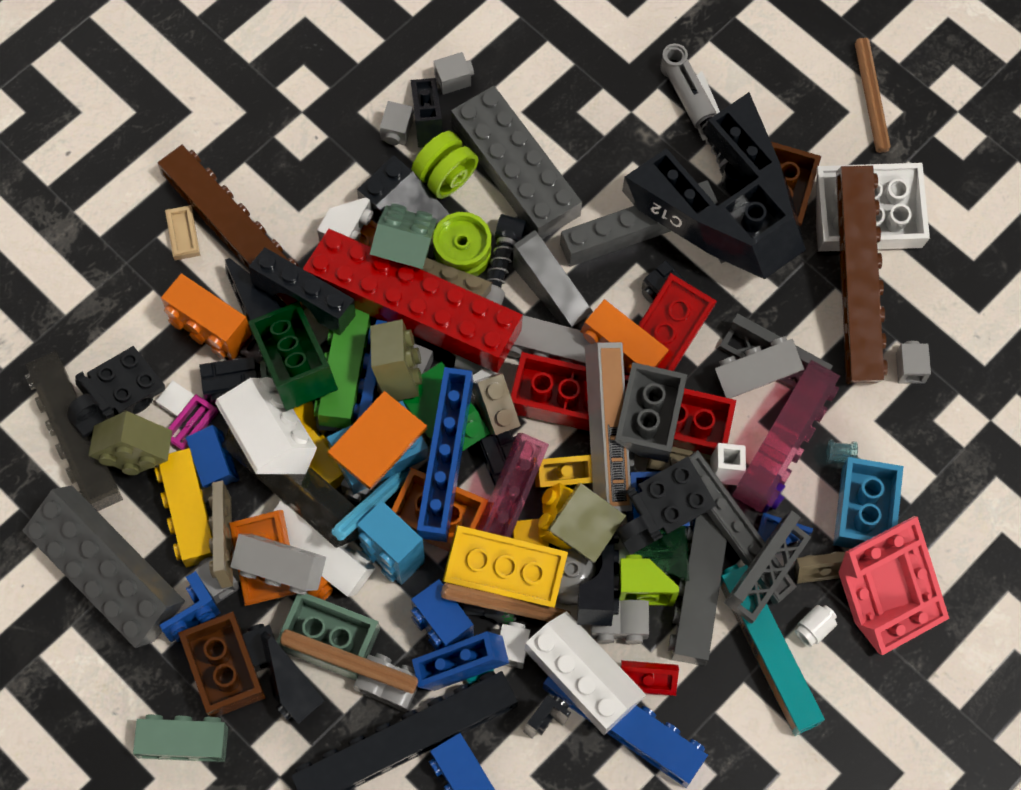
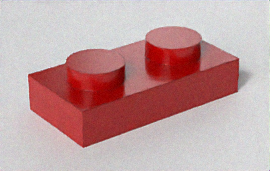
M621 660L620 668L644 693L676 696L679 665Z

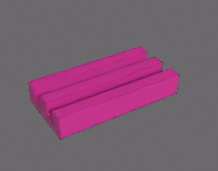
M195 394L168 429L172 430L170 443L180 450L188 449L187 440L185 439L183 443L181 441L207 409L209 411L189 435L205 429L219 412L218 409ZM198 404H201V407L197 410L193 417L190 418V420L186 423L185 427L180 431L176 438H174V433L187 419V417L191 414L195 407Z

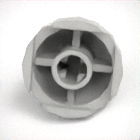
M564 549L563 551H567L568 555L557 601L564 605H577L579 584L595 578L598 575V568L596 563H592L574 549Z

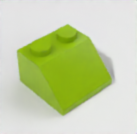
M636 554L627 555L625 558L620 559L617 574H619L617 598L620 601L645 600L649 601V606H674L679 594V586L652 560L643 559L641 555Z

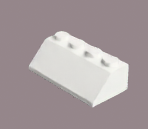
M249 378L217 398L215 404L256 474H306L317 447L293 409L285 410L271 378Z
M567 611L545 624L525 643V651L603 735L611 730L646 697V694L581 625H577V621Z

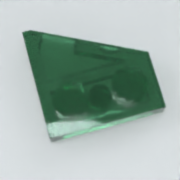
M681 526L667 535L663 528L660 529L662 538L634 553L641 555L643 559L652 560L664 573L667 572L675 575L683 581H690L687 529L685 526Z

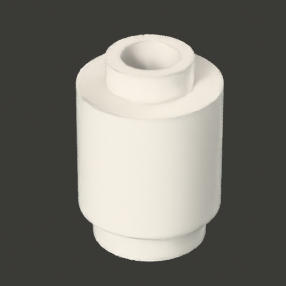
M816 605L797 624L798 628L795 630V633L809 647L814 643L819 644L837 626L835 620L837 616L828 606Z

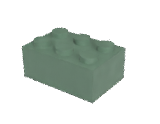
M399 204L386 205L377 224L370 255L423 269L437 219L432 218V214L424 211H417V213L406 211L407 208Z
M297 593L276 642L289 655L356 681L359 674L281 645V636L284 630L288 629L367 658L378 636L380 626L379 621L310 594L306 593V595Z

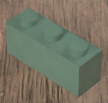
M148 714L145 716V719H137L133 754L138 759L225 762L228 726L225 722H221V718L204 717L203 721H192V717L175 716L174 720H163L161 715Z

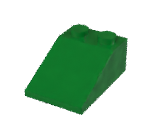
M443 362L436 364L421 374L422 384L418 385V397L403 400L407 410L427 425V430L422 434V437L430 449L444 367H446ZM471 401L462 451L490 434Z

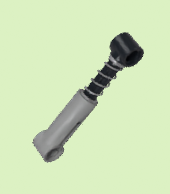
M676 43L669 44L663 50L660 66L661 72L669 78L694 127L701 129V134L705 135L708 119L717 113L687 59L688 53L685 47ZM706 137V143L712 147L711 153L717 157L716 162L719 164V170L722 175V187L729 193L735 194L746 187V181L742 177L734 178L731 176V174L739 175V173Z
M504 214L500 215L495 232L497 248L494 249L495 256L490 261L491 269L487 271V281L492 282V287L486 298L502 305L505 292L501 287L502 284H505V274L509 273L507 268L508 264L512 262L510 258L513 246L524 238L527 220ZM456 356L455 369L470 370L473 374H476L484 368L465 358Z

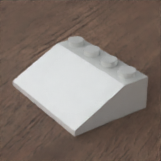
M923 164L817 166L816 233L818 251H840L836 171L841 166L873 165L874 173L878 175V188L875 189V200H879L880 205L879 215L876 216V226H880L881 240L877 242L878 249L923 248L930 239Z

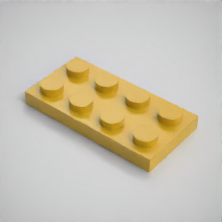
M456 525L442 581L555 608L568 552Z

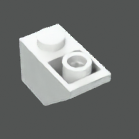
M362 198L329 208L317 229L319 242L328 228L359 242L362 227L364 225L367 226L373 216L370 199Z

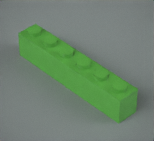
M356 308V316L341 335L329 329L327 343L331 347L330 352H325L324 355L338 390L315 401L314 416L318 417L320 426L346 428L353 425L354 407L358 400L359 381L362 378L364 355L367 350L368 334L372 322V316Z

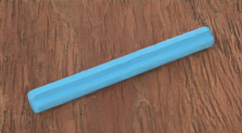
M407 468L383 482L332 529V535L336 536L339 541L344 540L381 500L385 503L403 486L410 469Z

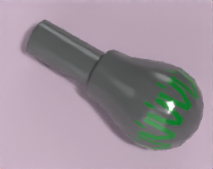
M464 604L463 608L466 615L485 616V618L502 624H509V622H514L518 618V615L470 604Z

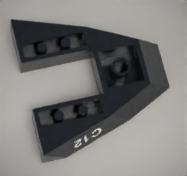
M748 92L708 119L705 136L746 181L748 184L746 187L717 206L666 148L624 177L622 192L640 212L706 253L766 279L803 253L806 248L792 195L783 170L750 92Z

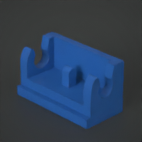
M211 425L186 437L202 487H210L213 482L222 480L225 485L240 480L222 430Z

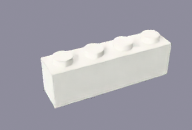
M292 499V501L281 500L274 511L283 510L290 546L325 556L326 561L322 577L347 597L356 595L375 569L369 563L371 559L359 550L355 552L348 546L349 541L346 538L341 541L337 540L336 536H333L332 532L327 529L328 525L319 517H312L305 512L306 507L295 499Z

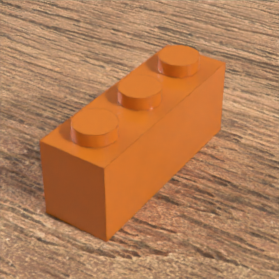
M605 299L584 322L580 331L591 344L622 342L624 367H626L629 374L632 362L657 367L669 351L668 348Z

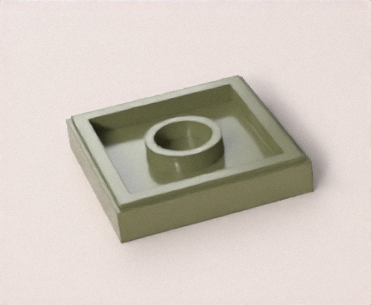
M578 483L547 531L586 559L595 563L626 515L582 483Z

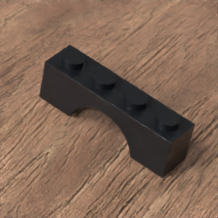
M265 247L249 265L250 278L253 285L272 296L277 293H283L293 297L314 315L318 323L338 335L343 333L356 316L355 300L352 297Z
M617 532L614 533L595 562L600 571L598 575L588 582L579 584L577 625L612 626L613 615L619 614V598H614V591L619 590V574H614V567L619 566V550H614V544L619 543Z

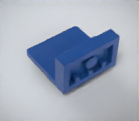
M196 571L186 576L190 586L186 587V590L195 604L159 625L170 642L175 640L180 642L181 639L178 632L215 619L220 614L218 607Z

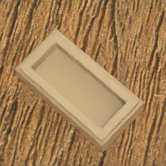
M192 206L165 210L174 260L201 256Z

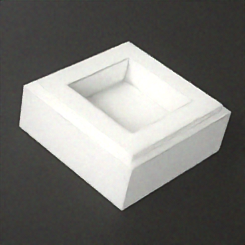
M172 380L156 400V403L177 418L194 397V394Z

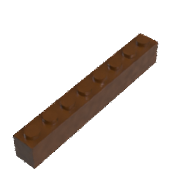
M182 144L157 162L161 175L192 206V209L248 270L249 265L264 247L298 266L293 258L287 259L284 256L282 247L275 239L270 240L265 235L267 232L260 222L256 221L254 223L250 219V213L242 203L237 204L232 199L234 196L225 185L221 187L217 183V177L209 167L205 169L200 164L201 160L193 150L188 151ZM283 293L275 294L278 303L283 302L284 306L298 302V300ZM300 303V305H301V307H302V309H303V311H304V310L306 309V307H305L302 303Z
M873 165L841 166L836 171L846 384L878 383L883 381L884 376H887L888 373L887 360H883V349L886 348V334L882 333L881 324L885 320V309L880 304V296L884 292L883 280L879 279V269L882 268V254L878 253L877 242L881 240L880 226H876V216L879 215L880 211L879 200H875V189L878 188V175L874 173Z

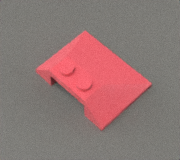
M913 516L845 552L838 573L854 622L880 655L890 652L950 619L917 516Z

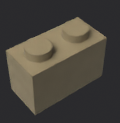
M503 373L493 374L474 381L472 391L482 420L490 432L489 435H498L521 426Z

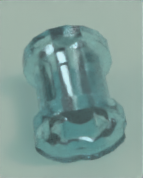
M833 439L828 440L826 449L827 464H832L833 461L845 462L848 457H858L857 441H852L851 444L836 443Z

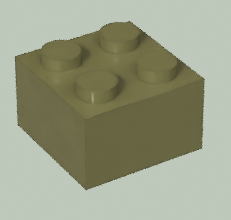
M403 319L370 326L371 368L382 393L384 391L387 392L396 401L418 397V385L422 384V375L418 368V364H421V354L418 347L414 348V337L411 329H406Z
M124 411L94 425L89 456L99 460V463L122 469V472L127 475H138L140 472L168 461L172 430L131 412Z

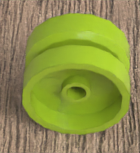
M451 131L442 132L428 142L418 153L411 168L423 183H428V189L440 199L450 196L462 187L475 171L479 161L478 156L470 148L462 147V141Z
M456 212L447 215L438 223L434 230V259L447 266L479 276L486 270L491 261V232L488 225L481 217L470 212Z

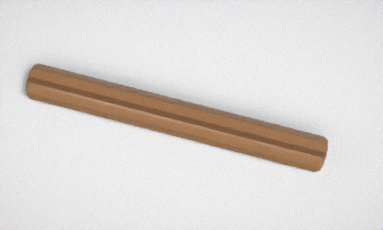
M859 38L856 40L855 48L875 149L878 153H886L891 145L870 41L868 38Z
M445 583L442 586L441 597L447 600L550 622L566 611L571 615V612L565 609L544 606Z
M288 629L284 630L281 636L280 643L285 647L411 694L417 688V677Z

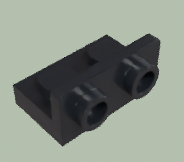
M547 695L527 722L523 732L532 739L536 733L542 736L552 722V719H555L564 726L571 715V712L568 710L569 705L557 696L552 698Z

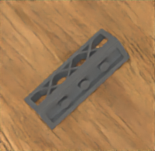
M737 313L719 349L731 356H735L736 359L746 357L744 353L749 349L760 346L761 350L772 347L770 342L780 338V336ZM736 335L744 340L746 348L735 349L729 346L728 343L732 336ZM796 346L805 370L780 379L778 382L813 401L833 365ZM810 376L818 381L813 391L802 386L801 377Z
M790 511L780 520L724 601L726 605L751 624L756 620L811 538V536L796 525L801 517L794 511ZM790 533L801 540L797 547H787L786 539ZM777 553H782L784 561L782 568H773L771 560ZM762 574H768L769 588L758 590L757 581ZM749 595H753L756 606L752 613L741 605Z

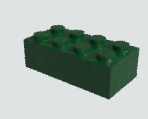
M299 301L248 321L286 411L338 390L330 366Z

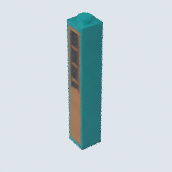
M733 565L723 571L724 575L721 576L720 587L726 599L747 570L748 565L740 568L738 565ZM753 595L747 596L743 603H741L751 613L756 607ZM767 603L752 624L732 609L794 736L821 725L825 718Z

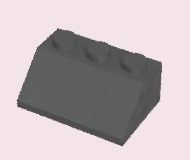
M632 362L615 442L640 457L668 463L687 374Z

